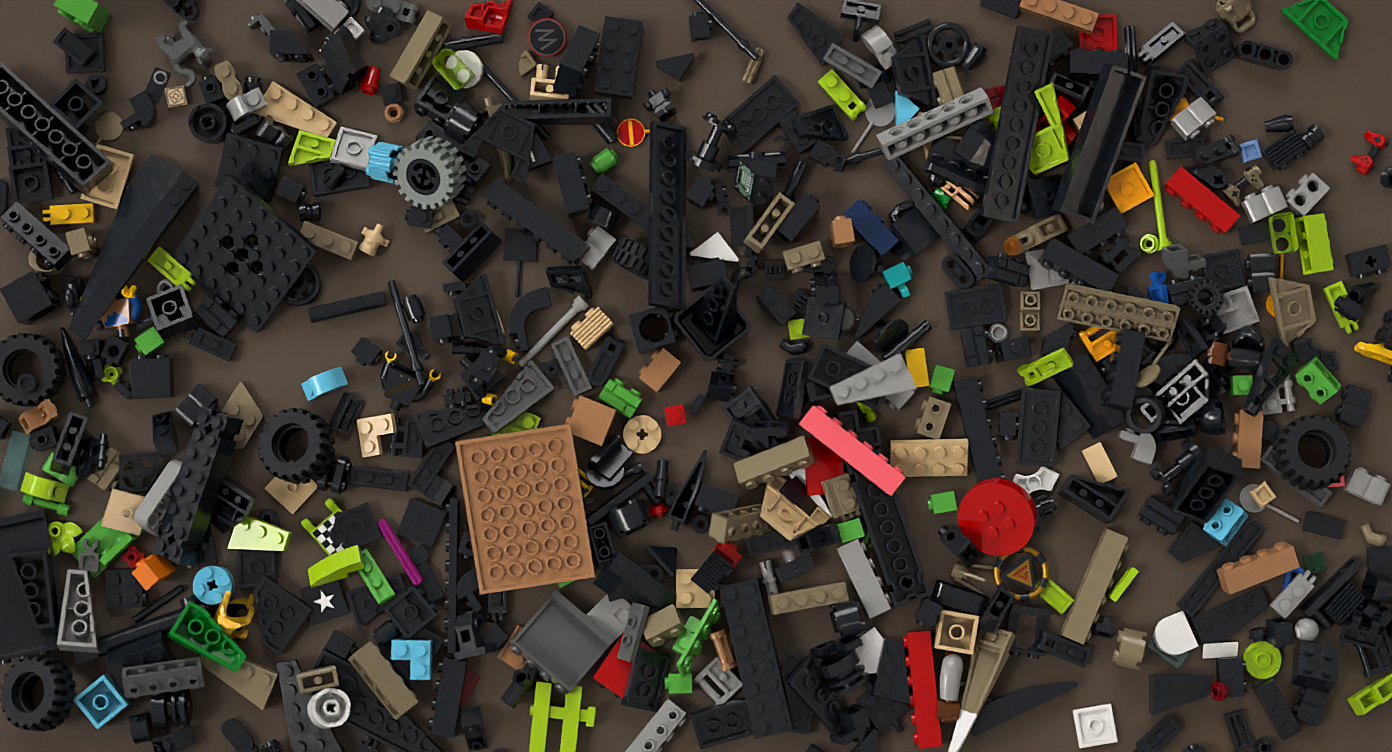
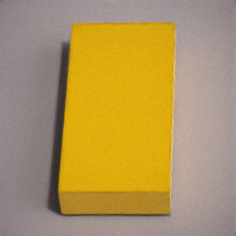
M924 348L906 350L907 369L916 387L929 386Z

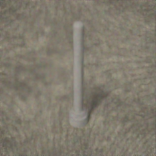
M579 295L573 300V307L519 360L518 365L520 367H524L578 312L585 311L589 307Z

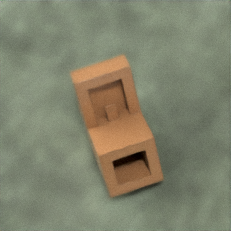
M46 399L37 407L22 413L18 420L26 435L53 423L59 417L56 406L51 403L50 399Z

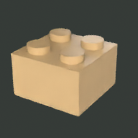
M942 609L937 617L933 647L973 655L979 616Z

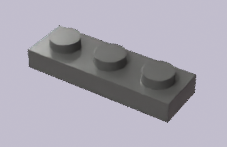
M832 43L823 58V61L871 89H873L882 74V71Z
M567 336L552 343L551 346L574 396L592 389L569 337Z

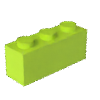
M1324 213L1295 218L1303 275L1334 270Z

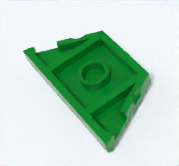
M1304 0L1285 7L1280 11L1334 61L1338 58L1348 19L1327 0Z

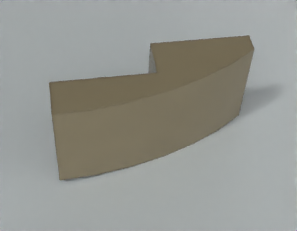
M1020 292V333H1039L1040 292Z

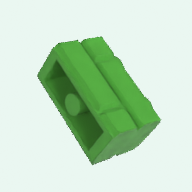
M617 378L614 381L609 379L598 399L631 419L643 400L640 398L641 394L634 389L627 390L624 388L625 383Z

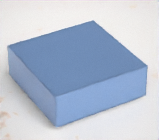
M1257 139L1239 144L1243 149L1240 153L1243 163L1262 158Z

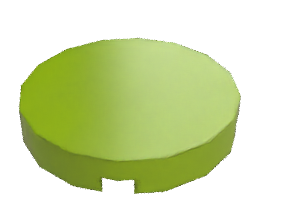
M1266 641L1251 643L1245 649L1243 661L1246 664V671L1251 676L1258 679H1268L1279 672L1282 656L1278 648L1273 647V645Z

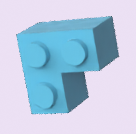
M393 639L391 660H411L410 680L432 679L433 640Z

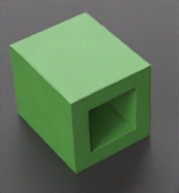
M154 326L134 339L137 343L135 347L139 353L148 356L168 343L165 339H162Z
M935 365L928 388L933 389L932 392L943 395L944 392L948 393L955 370Z
M1252 375L1228 377L1229 396L1248 395L1253 383Z
M954 491L929 495L930 499H927L929 511L932 510L933 514L957 510Z
M859 518L836 524L842 543L865 536Z
M692 672L686 673L684 677L679 673H669L668 677H665V689H669V694L692 693Z

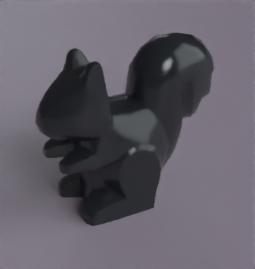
M68 277L62 280L64 302L66 307L70 309L72 316H74L80 298L83 295L82 286L84 283L80 277Z

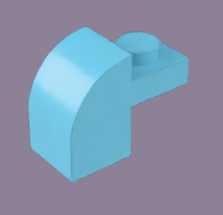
M337 367L315 375L301 383L307 400L311 401L348 385L342 367Z

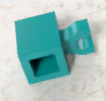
M902 262L882 272L886 284L891 289L897 287L902 299L910 296V292L905 285L906 282L912 279L911 275H913L909 265H905Z

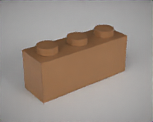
M846 216L835 217L829 226L832 249L851 247L855 242L851 218L847 219Z
M1240 409L1233 415V425H1236L1235 433L1233 432L1232 434L1234 452H1231V455L1242 458V468L1260 469L1264 411H1259L1256 417H1253Z

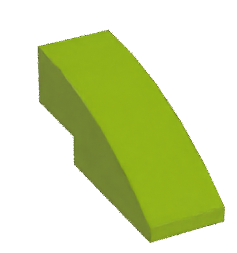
M356 545L341 550L308 569L310 586L316 587L347 578L348 573L364 569L362 551L359 546Z
M1392 672L1374 681L1347 699L1357 716L1366 714L1377 705L1383 704L1392 698Z

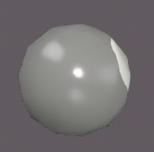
M1303 618L1296 623L1294 631L1299 640L1310 642L1318 636L1319 627L1313 619Z

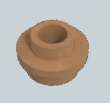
M390 104L386 107L384 115L389 122L397 123L402 120L404 111L400 105ZM393 110L398 112L396 117L391 116Z

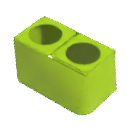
M443 49L432 61L433 66L455 90L463 89L476 76L452 49ZM448 55H453L457 59V65L452 69L447 68L444 64V60ZM461 69H466L470 75L465 83L457 79V73Z
M1293 213L1275 214L1268 218L1274 254L1296 251L1299 244ZM1282 219L1285 222L1286 226L1282 232L1273 230L1272 223L1274 220ZM1278 238L1288 240L1289 246L1285 251H1279L1276 248L1275 242Z

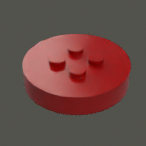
M990 478L978 482L968 490L959 506L958 523L962 534L979 551L989 555L1004 556L1019 551L1028 543L1036 527L1037 511L1031 496L1020 485L1007 479Z

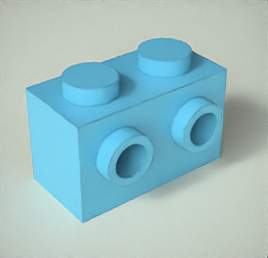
M1225 499L1209 521L1204 524L1203 530L1226 547L1248 518V514L1236 504Z

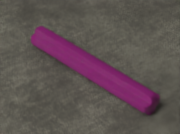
M387 519L379 520L377 526L415 586L424 582L423 578Z

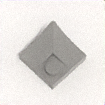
M1043 249L1025 252L1026 264L1030 266L1028 277L1031 291L1069 284V279L1061 278L1057 272L1052 269L1047 270L1041 266V263L1037 262Z
M1247 285L1224 293V303H1222V307L1217 311L1218 315L1222 316V321L1227 324L1223 334L1260 321Z
M606 595L586 616L615 641L625 630L631 604L625 599L609 602L608 595Z

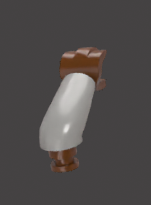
M947 651L944 654L941 666L940 698L942 699H939L937 703L936 718L942 720L943 723L957 722L960 715V703L957 701L963 671V660L954 651Z

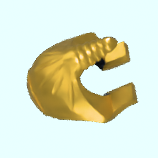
M226 591L216 611L214 621L220 625L229 638L238 637L241 641H245L248 630H245L244 626L251 622L254 614V607H252L254 594H250L248 599L240 597L229 602L231 591ZM249 609L246 616L236 617L238 610Z

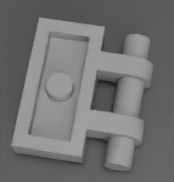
M1290 373L1262 404L1261 411H1264L1263 415L1282 413L1281 405L1283 404L1287 405L1288 412L1295 411L1294 403H1296V400L1292 393L1293 380H1290ZM1269 375L1268 377L1272 379L1275 375ZM1262 381L1258 391L1259 394L1268 386L1264 381ZM1284 387L1285 399H1280L1279 388Z

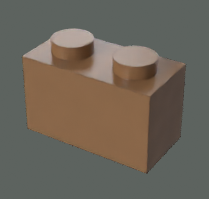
M664 348L661 351L657 349L651 357L653 361L650 365L645 364L639 371L641 374L639 379L655 392L661 389L681 364L678 359Z

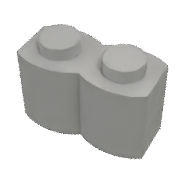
M1200 97L1172 119L1171 125L1185 141L1189 138L1193 140L1201 133L1200 129L1203 127L1208 128L1215 122L1214 118L1217 113Z
M1270 185L1261 189L1263 193L1257 196L1254 192L1244 197L1246 201L1241 204L1250 224L1288 207L1279 186L1273 188Z
M599 226L596 229L592 227L587 233L588 239L586 243L591 248L581 260L592 271L596 269L617 242L614 237Z
M1361 467L1351 469L1343 490L1374 505L1381 506L1390 487V484L1386 482L1387 479L1379 475L1373 477L1368 474V470Z

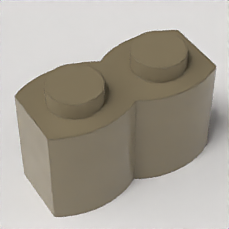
M226 60L214 66L215 75L222 83L223 93L228 100L245 94L244 86L239 82L238 72L229 61Z

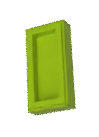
M1129 567L1108 594V598L1116 602L1139 571L1134 567Z
M1050 578L1046 588L1039 595L1061 615L1075 601Z

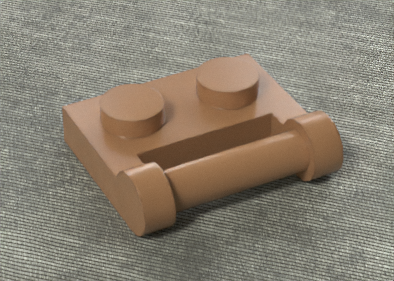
M729 627L709 634L710 640L714 642L721 663V672L737 666Z

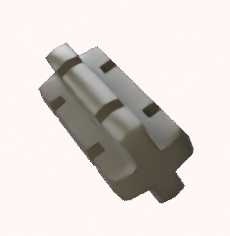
M761 48L755 49V52L760 57L756 61L750 60L746 70L747 73L744 74L742 79L744 83L752 84L754 80L753 76L756 75L761 59H763L765 51Z

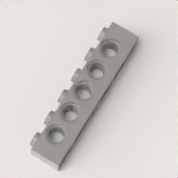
M980 87L876 136L883 153L889 161L994 112L989 97Z

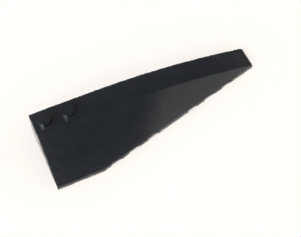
M151 154L128 184L69 326L70 331L86 340L125 285H127L198 190L199 182L155 155Z

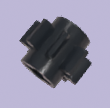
M1046 494L1037 497L1038 502H1035V506L1039 516L1044 515V518L1054 516L1053 511L1057 510V506L1053 497H1047Z

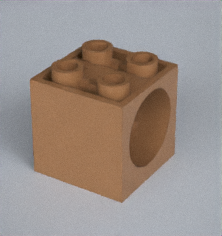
M582 396L579 399L575 398L571 407L574 412L572 417H567L565 424L571 423L573 435L603 446L617 410Z

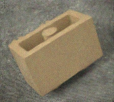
M538 64L536 66V78L531 80L530 101L568 99L569 95L553 89L555 80L547 79L549 66L544 65L543 70H541L542 64ZM557 66V67L555 68V70H556L555 79H556V75H557V71H558V67H559V66Z

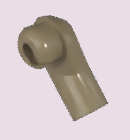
M1369 523L1360 526L1365 540L1369 544L1383 546L1387 542L1386 535L1373 533Z

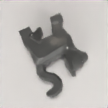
M184 20L178 24L182 34L180 40L174 42V35L169 33L166 38L161 35L155 41L161 51L168 56L174 66V70L179 75L189 76L190 79L186 82L185 86L192 87L197 82V75L191 69L182 68L181 64L192 55H195L196 61L204 69H207L206 64L211 60L214 52L211 48L202 46L199 39L189 31L190 25L188 21Z

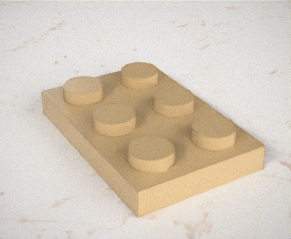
M97 144L96 148L112 161L113 171L86 196L82 193L80 199L118 210L135 155Z

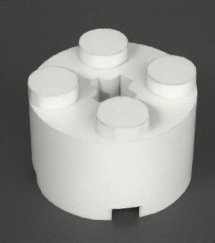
M334 688L321 690L310 699L307 705L308 715L316 726L322 729L334 728L347 720L350 712V700L341 690ZM331 705L332 708L327 712V706Z

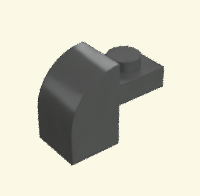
M1180 243L1162 247L1163 263L1177 277L1189 278L1188 271H1197L1199 268L1206 267V259L1198 253L1188 255L1187 249Z

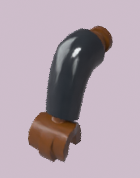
M1214 342L1207 351L1210 364L1242 368L1254 374L1257 373L1264 356L1262 352L1253 349H1229L1228 344Z

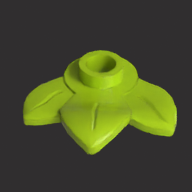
M55 521L50 523L48 527L54 556H57L61 550L66 553H75L76 544L74 537L82 534V529L72 522L63 524ZM55 527L58 529V534L56 535L53 533Z

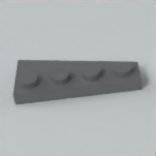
M530 359L525 368L504 391V394L482 418V421L495 435L553 392L555 388Z

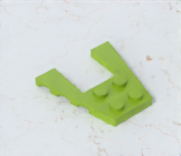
M1053 82L1034 92L1050 123V126L1035 132L1029 169L1034 175L1070 159ZM1001 106L993 109L994 113L985 116L994 125L993 127L996 130Z

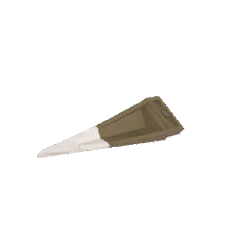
M980 627L976 635L973 655L971 656L959 719L956 723L948 752H959L1010 656L1009 650L1016 637L1012 632L997 629L995 634H992Z

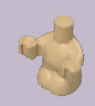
M377 223L374 230L364 227L361 233L365 238L358 248L375 257L379 245L387 247L390 240L383 238L381 235L384 226Z

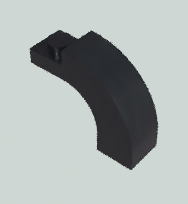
M547 287L525 294L512 309L509 318V334L518 335V337H515L517 349L520 348L521 352L529 351L525 330L529 316L537 310L552 307Z

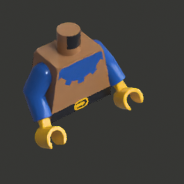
M125 285L122 294L118 295L100 319L105 328L116 327L118 338L129 336L127 325L135 324L143 307L136 292L137 287L134 285L130 289Z

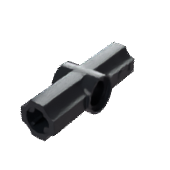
M285 0L286 6L293 16L299 20L307 33L314 31L321 25L319 20L296 0Z
M751 152L747 155L728 156L729 173L737 172L740 156L778 163L777 170L786 169L785 152Z
M525 664L522 669L514 672L513 682L500 699L514 709L525 693L535 688L536 678L541 672L537 668L533 669Z

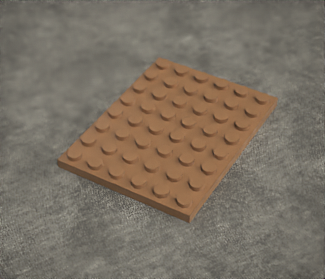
M571 423L455 442L480 595L595 577Z

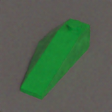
M188 601L168 634V638L234 673H237L246 658L243 651L228 637L210 614L191 601Z

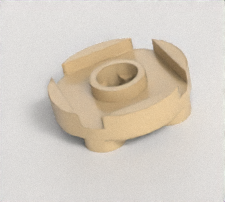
M645 415L635 416L625 425L623 439L627 447L632 451L640 454L649 453L660 443L661 429L658 423L651 417ZM641 429L648 433L644 440H640V437L637 436V432H640Z

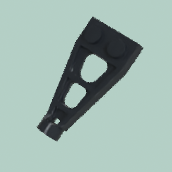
M1274 337L1265 351L1246 398V403L1242 408L1244 412L1253 417H1256L1260 410L1259 408L1289 375L1298 360V357L1281 339ZM1273 362L1279 368V371L1270 379L1267 376V371ZM1262 381H1264L1268 386L1259 394L1258 391Z

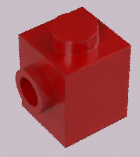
M730 541L722 544L718 542L712 550L713 552L717 547L734 560L732 568L742 557L737 552L738 547Z

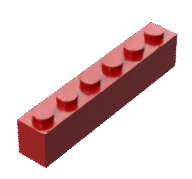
M930 630L905 632L906 636L903 637L904 648H907L908 656H905L906 667H909L910 671L907 679L908 687L911 686L912 694H909L910 706L914 708V713L911 714V723L916 727V733H913L914 745L917 744L919 749L942 747L940 720L936 718L938 701Z

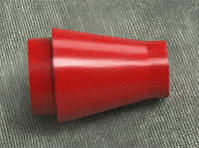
M370 66L360 84V91L362 93L374 96L378 92L380 68Z

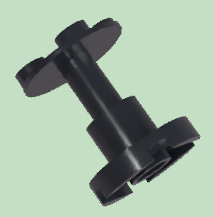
M707 112L702 118L713 124L707 141L702 140L697 152L687 150L684 158L687 161H690V158L695 160L694 165L710 172L716 170L717 173H720L723 165L715 160L720 149L717 144L724 130L737 133L738 130L734 126V122L727 119L721 121L717 119V115Z
M1189 438L1181 442L1185 452L1174 459L1176 463L1164 473H1161L1153 464L1150 465V476L1155 481L1159 480L1162 484L1161 489L1167 496L1176 495L1170 482L1183 472L1187 474L1202 453L1194 442L1188 443Z

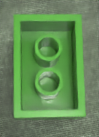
M56 0L54 6L58 8L57 12L74 24L78 23V25L91 33H94V31L101 33L111 15L109 11L94 0Z

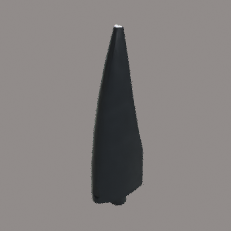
M61 327L65 358L78 400L80 402L85 401L87 408H92L95 406L92 398L98 396L95 385L91 381L90 374L65 328Z
M707 450L703 451L673 502L667 516L673 520L671 530L677 532L680 524L684 526L688 524L702 482Z

